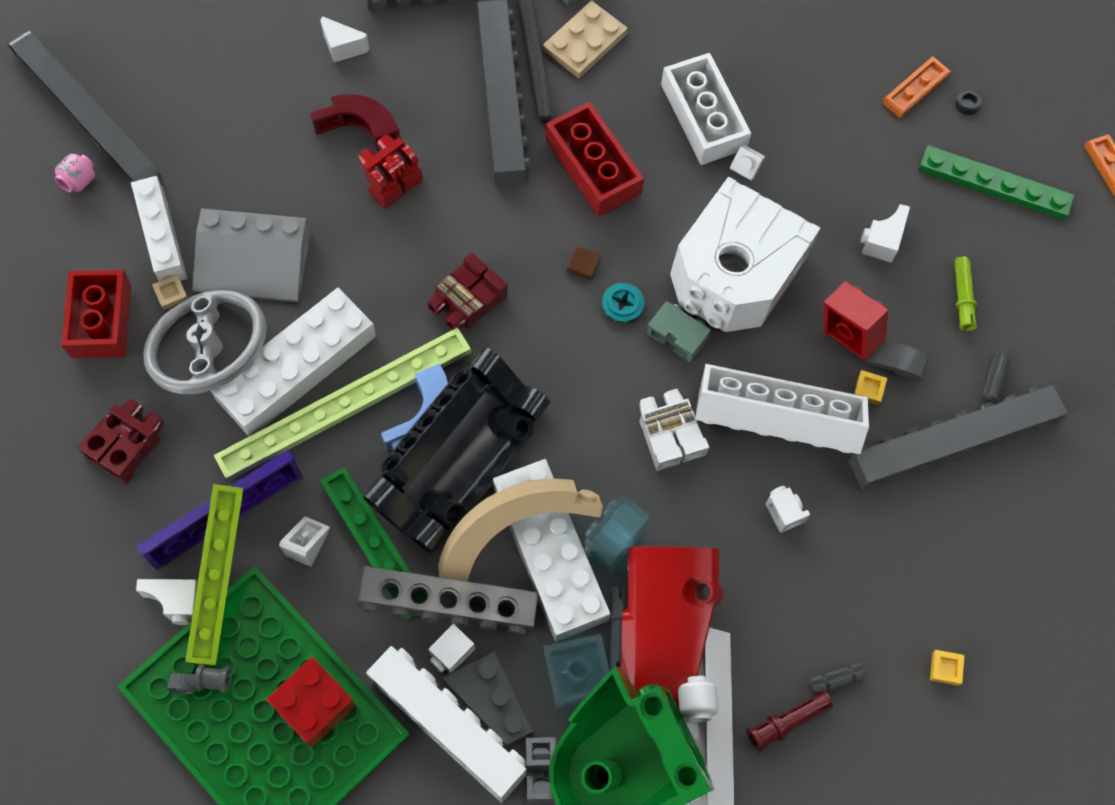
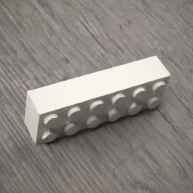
M338 287L266 343L257 358L241 375L231 382L211 390L216 401L248 436L259 432L376 337L374 325Z
M706 364L699 390L695 420L706 424L728 426L734 430L756 432L762 436L780 437L791 442L809 443L815 447H828L844 453L860 454L869 429L868 397Z
M546 459L493 478V487L495 493L520 483L554 478ZM569 513L537 514L509 525L534 591L538 592L537 598L555 642L609 621L610 611Z
M390 646L366 672L372 684L494 797L503 803L526 777V765L524 764L526 761L513 749L508 753L502 747L503 740L493 730L489 728L485 732L480 727V719L470 709L467 708L465 711H462L458 707V699L448 689L439 690L435 682L436 679L426 669L422 668L420 671L416 669V664L413 662L414 659L403 648L397 651Z

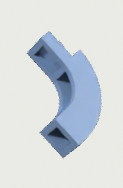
M440 363L415 373L416 384L423 397L422 407L419 413L410 421L381 433L388 452L397 446L448 384Z

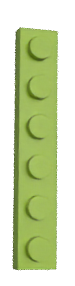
M213 484L185 660L188 663L216 665L243 488Z

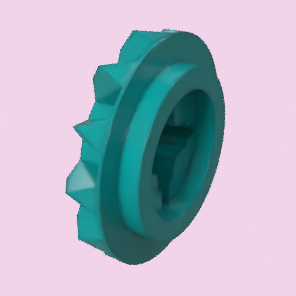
M617 283L605 291L602 298V307L605 310L606 316L609 315L615 322L624 321L627 323L630 320H636L641 312H643L644 297L642 292L634 285ZM627 296V305L629 306H624L623 309L619 310L618 302H621Z

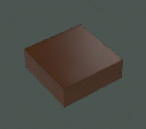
M576 246L567 266V272L591 280L601 255Z

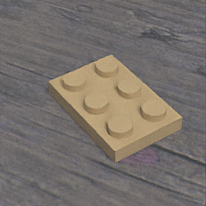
M591 0L543 44V51L579 79L627 35L628 28Z

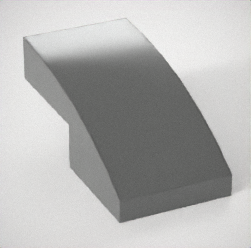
M885 341L866 362L869 367L894 370L896 376L922 380L929 355L912 347Z
M556 737L526 738L527 805L556 804L549 782V765L556 746Z

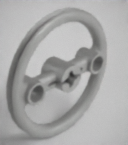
M212 290L193 295L168 310L150 331L143 352L146 371L157 385L170 392L197 394L217 389L241 375L257 358L266 338L267 326L264 314L252 298L237 291ZM220 303L235 304L245 309L251 315L253 321L252 336L242 354L232 364L217 372L213 366V358L218 356L223 349V343L214 330V323L220 317L217 305ZM193 311L197 317V323L190 327L186 335L187 340L196 352V359L189 366L192 378L189 380H178L167 376L160 370L157 363L158 347L171 326L180 318Z

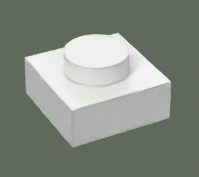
M743 144L740 146L730 169L749 180H753L765 156Z

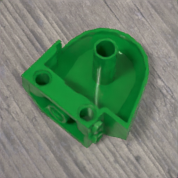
M617 666L610 670L569 717L568 720L572 723L555 746L549 765L550 790L556 805H685L715 790L701 752L683 716L680 714L669 688L659 686L658 684H650L636 691L621 667ZM604 768L607 770L609 775L608 783L605 782L602 777V771Z

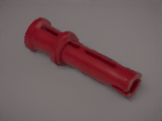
M821 691L814 697L779 716H768L767 721L755 728L752 726L746 728L747 736L755 750L760 753L764 751L765 746L777 739L780 741L784 740L787 733L792 729L832 709L833 702L827 692Z

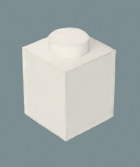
M452 624L428 649L432 656L429 661L441 673L444 670L452 673L475 650V645L461 630Z

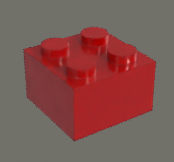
M844 282L824 301L823 332L864 361L886 341L888 309L881 302L874 301L865 295L860 288L853 287L849 283Z
M313 657L308 659L266 699L311 748L357 706L353 699Z

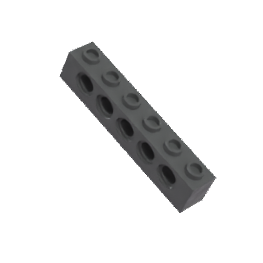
M364 566L358 607L363 608L364 612L371 614H380L381 611L393 612L392 615L398 618H410V615L421 616V620L437 623L441 619L451 621V625L454 624L458 627H467L468 624L480 625L479 628L485 631H496L497 628L508 629V633L513 635H525L526 632L530 633L534 627L538 592ZM386 588H392L397 592L398 596L395 599L388 600L382 596L381 592ZM420 592L425 595L426 602L416 604L412 601L411 595ZM450 597L454 600L455 606L450 609L444 608L440 603V599ZM472 601L480 602L483 605L484 611L480 613L473 612L469 608V603ZM501 605L508 606L512 611V616H501L498 612V607Z

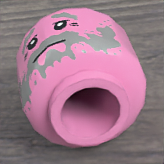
M69 154L55 167V181L67 192H80L95 178V172L92 168L94 164L85 155Z

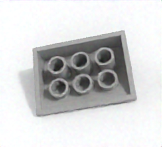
M201 208L196 231L193 293L200 294L212 290H231L243 293L252 299L298 303L311 234L306 218Z

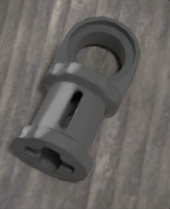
M199 664L195 674L171 673L167 690L178 694H194V691L202 692L203 689H213L227 694L231 684V667L224 666L223 669L206 668V665Z

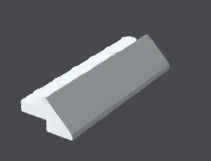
M709 627L698 676H704L707 682L716 685L718 712L712 716L711 721L704 723L688 722L686 717L683 716L701 752L715 790L685 805H734L730 633Z

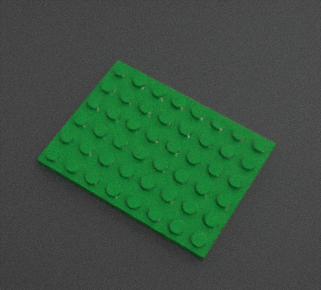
M256 566L227 590L216 665H206V668L223 669L224 666L231 667V684L227 694L213 689H203L202 692L194 691V694H178L167 690L171 673L195 674L199 666L197 663L185 662L191 622L117 686L218 805H338L411 736ZM311 657L327 671L357 705L313 748L298 735L266 700Z

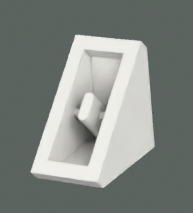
M321 18L323 35L334 62L368 52L369 43L366 33L328 18Z
M304 517L280 541L279 546L286 557L312 567L330 527Z

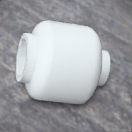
M704 676L687 678L688 682L678 688L680 714L691 723L711 721L712 716L718 712L716 685L707 682Z

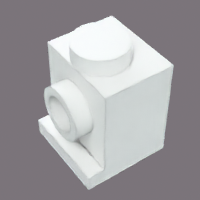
M780 486L770 492L765 505L780 534L807 521L810 513L808 510L802 511V502L797 494H793L790 487L786 489L785 486Z

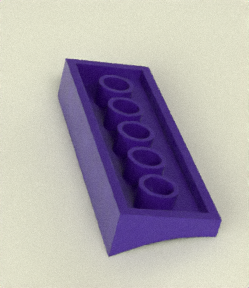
M289 450L232 485V487L243 488L239 517L303 477ZM211 499L137 545L142 556L156 570L205 540Z

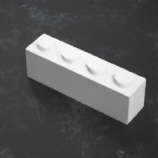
M153 176L131 182L156 277L159 282L176 274L180 281L188 279L165 192L158 177Z

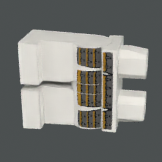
M678 389L664 393L663 398L666 406L657 407L654 397L640 400L641 417L639 423L643 429L656 471L678 465L681 460L684 463L706 456L709 450L707 440L703 438L695 420L689 399L683 400Z

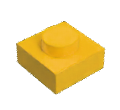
M861 370L854 395L868 397V403L879 406L887 378Z
M934 650L932 652L930 681L957 686L961 685L963 681L964 655Z

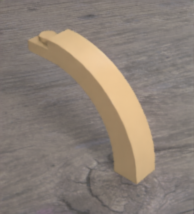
M568 479L528 481L513 485L491 495L468 512L452 531L439 559V577L468 582L472 566L484 546L501 530L521 519L553 512L600 517L603 506L599 495L590 490L577 491L574 480Z

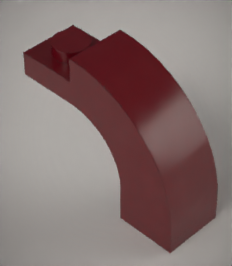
M356 94L336 95L331 97L332 106L322 107L310 113L316 135L343 126L360 127L371 136L377 152L381 151L377 146V142L385 134H388L395 140L400 137L398 126L391 113L382 104L366 96Z

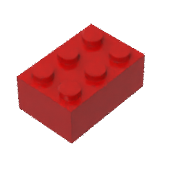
M124 270L68 272L61 346L71 358L126 357L132 284Z

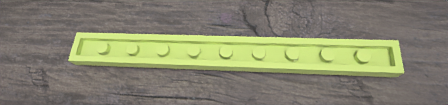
M457 327L215 454L214 457L226 480L230 481L416 382L415 373L439 363L444 368L470 354L471 348Z

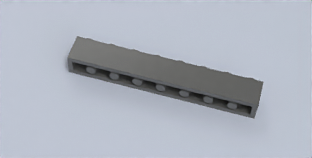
M507 0L477 2L495 185L525 183V173H530L529 157L524 158L523 151H527L526 135H521V129H525L524 114H519V108H523L522 92L517 93L516 87H520V73L514 70V66H518L517 50L512 51V45H516L515 30H510V25H514L513 10H508Z
M1039 385L1029 389L1026 392L1027 394L1018 396L1016 393L1007 396L1001 403L995 405L993 402L986 403L980 406L978 411L972 413L969 410L962 411L953 417L954 419L948 421L944 419L936 420L929 424L928 428L922 430L919 427L910 429L904 433L905 436L899 438L889 436L882 439L878 445L872 447L869 444L863 445L861 453H854L849 460V464L861 490L864 491L1059 423L1068 412L1054 385L1045 388Z

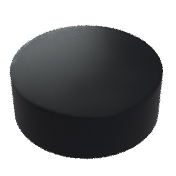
M962 91L957 96L956 108L962 114L974 115L981 107L982 98L974 91Z

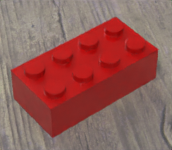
M590 102L546 123L547 143L598 217L642 194L644 177Z

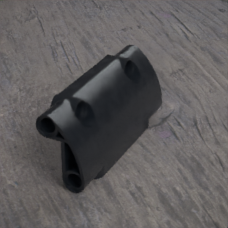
M484 348L469 368L462 369L453 376L381 465L382 474L363 495L364 500L406 537L425 551L432 553L448 533L447 530H450L452 527L455 528L462 518L477 505L492 486L493 478L498 477L525 442L532 436L534 430L533 422L547 408L550 400L538 389L525 386L495 351Z

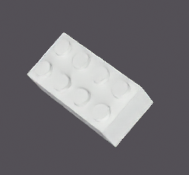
M710 53L664 67L661 86L700 165L735 154L743 144L748 147L751 132Z

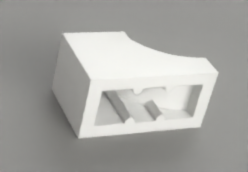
M900 204L897 211L890 218L882 221L873 220L869 229L864 228L860 243L864 244L862 254L892 263L899 249L910 207Z
M137 579L136 591L144 598H152L161 602L164 608L163 614L169 620H172L173 624L188 625L192 621L197 580Z

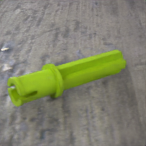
M963 256L956 258L954 261L958 302L955 305L956 309L959 310L960 330L973 331L977 328L975 315L977 302L974 300L971 263L968 257Z

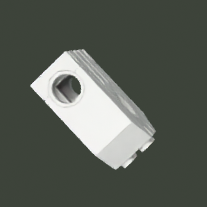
M728 177L678 245L670 275L679 305L688 313L697 315L707 321L712 327L719 328L724 332L761 327L807 259L820 231V227L807 222L797 214L782 208L779 204L764 198L754 190Z

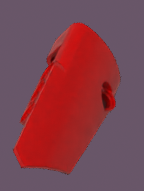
M628 547V608H625L622 615L621 669L636 691L650 684L668 687L678 708V688L688 682L687 678L698 676L714 607L723 599V588L719 584L718 548ZM708 586L710 595L705 600L702 592L704 587Z

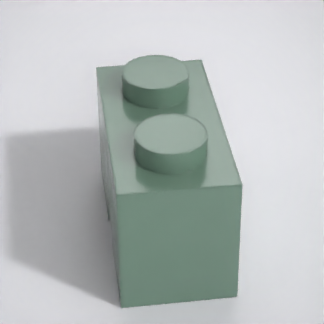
M668 301L663 304L647 328L649 336L663 345L669 342L675 346L673 352L690 363L708 340L711 331L705 322L697 318L693 319L686 314L681 306L677 304L672 305Z

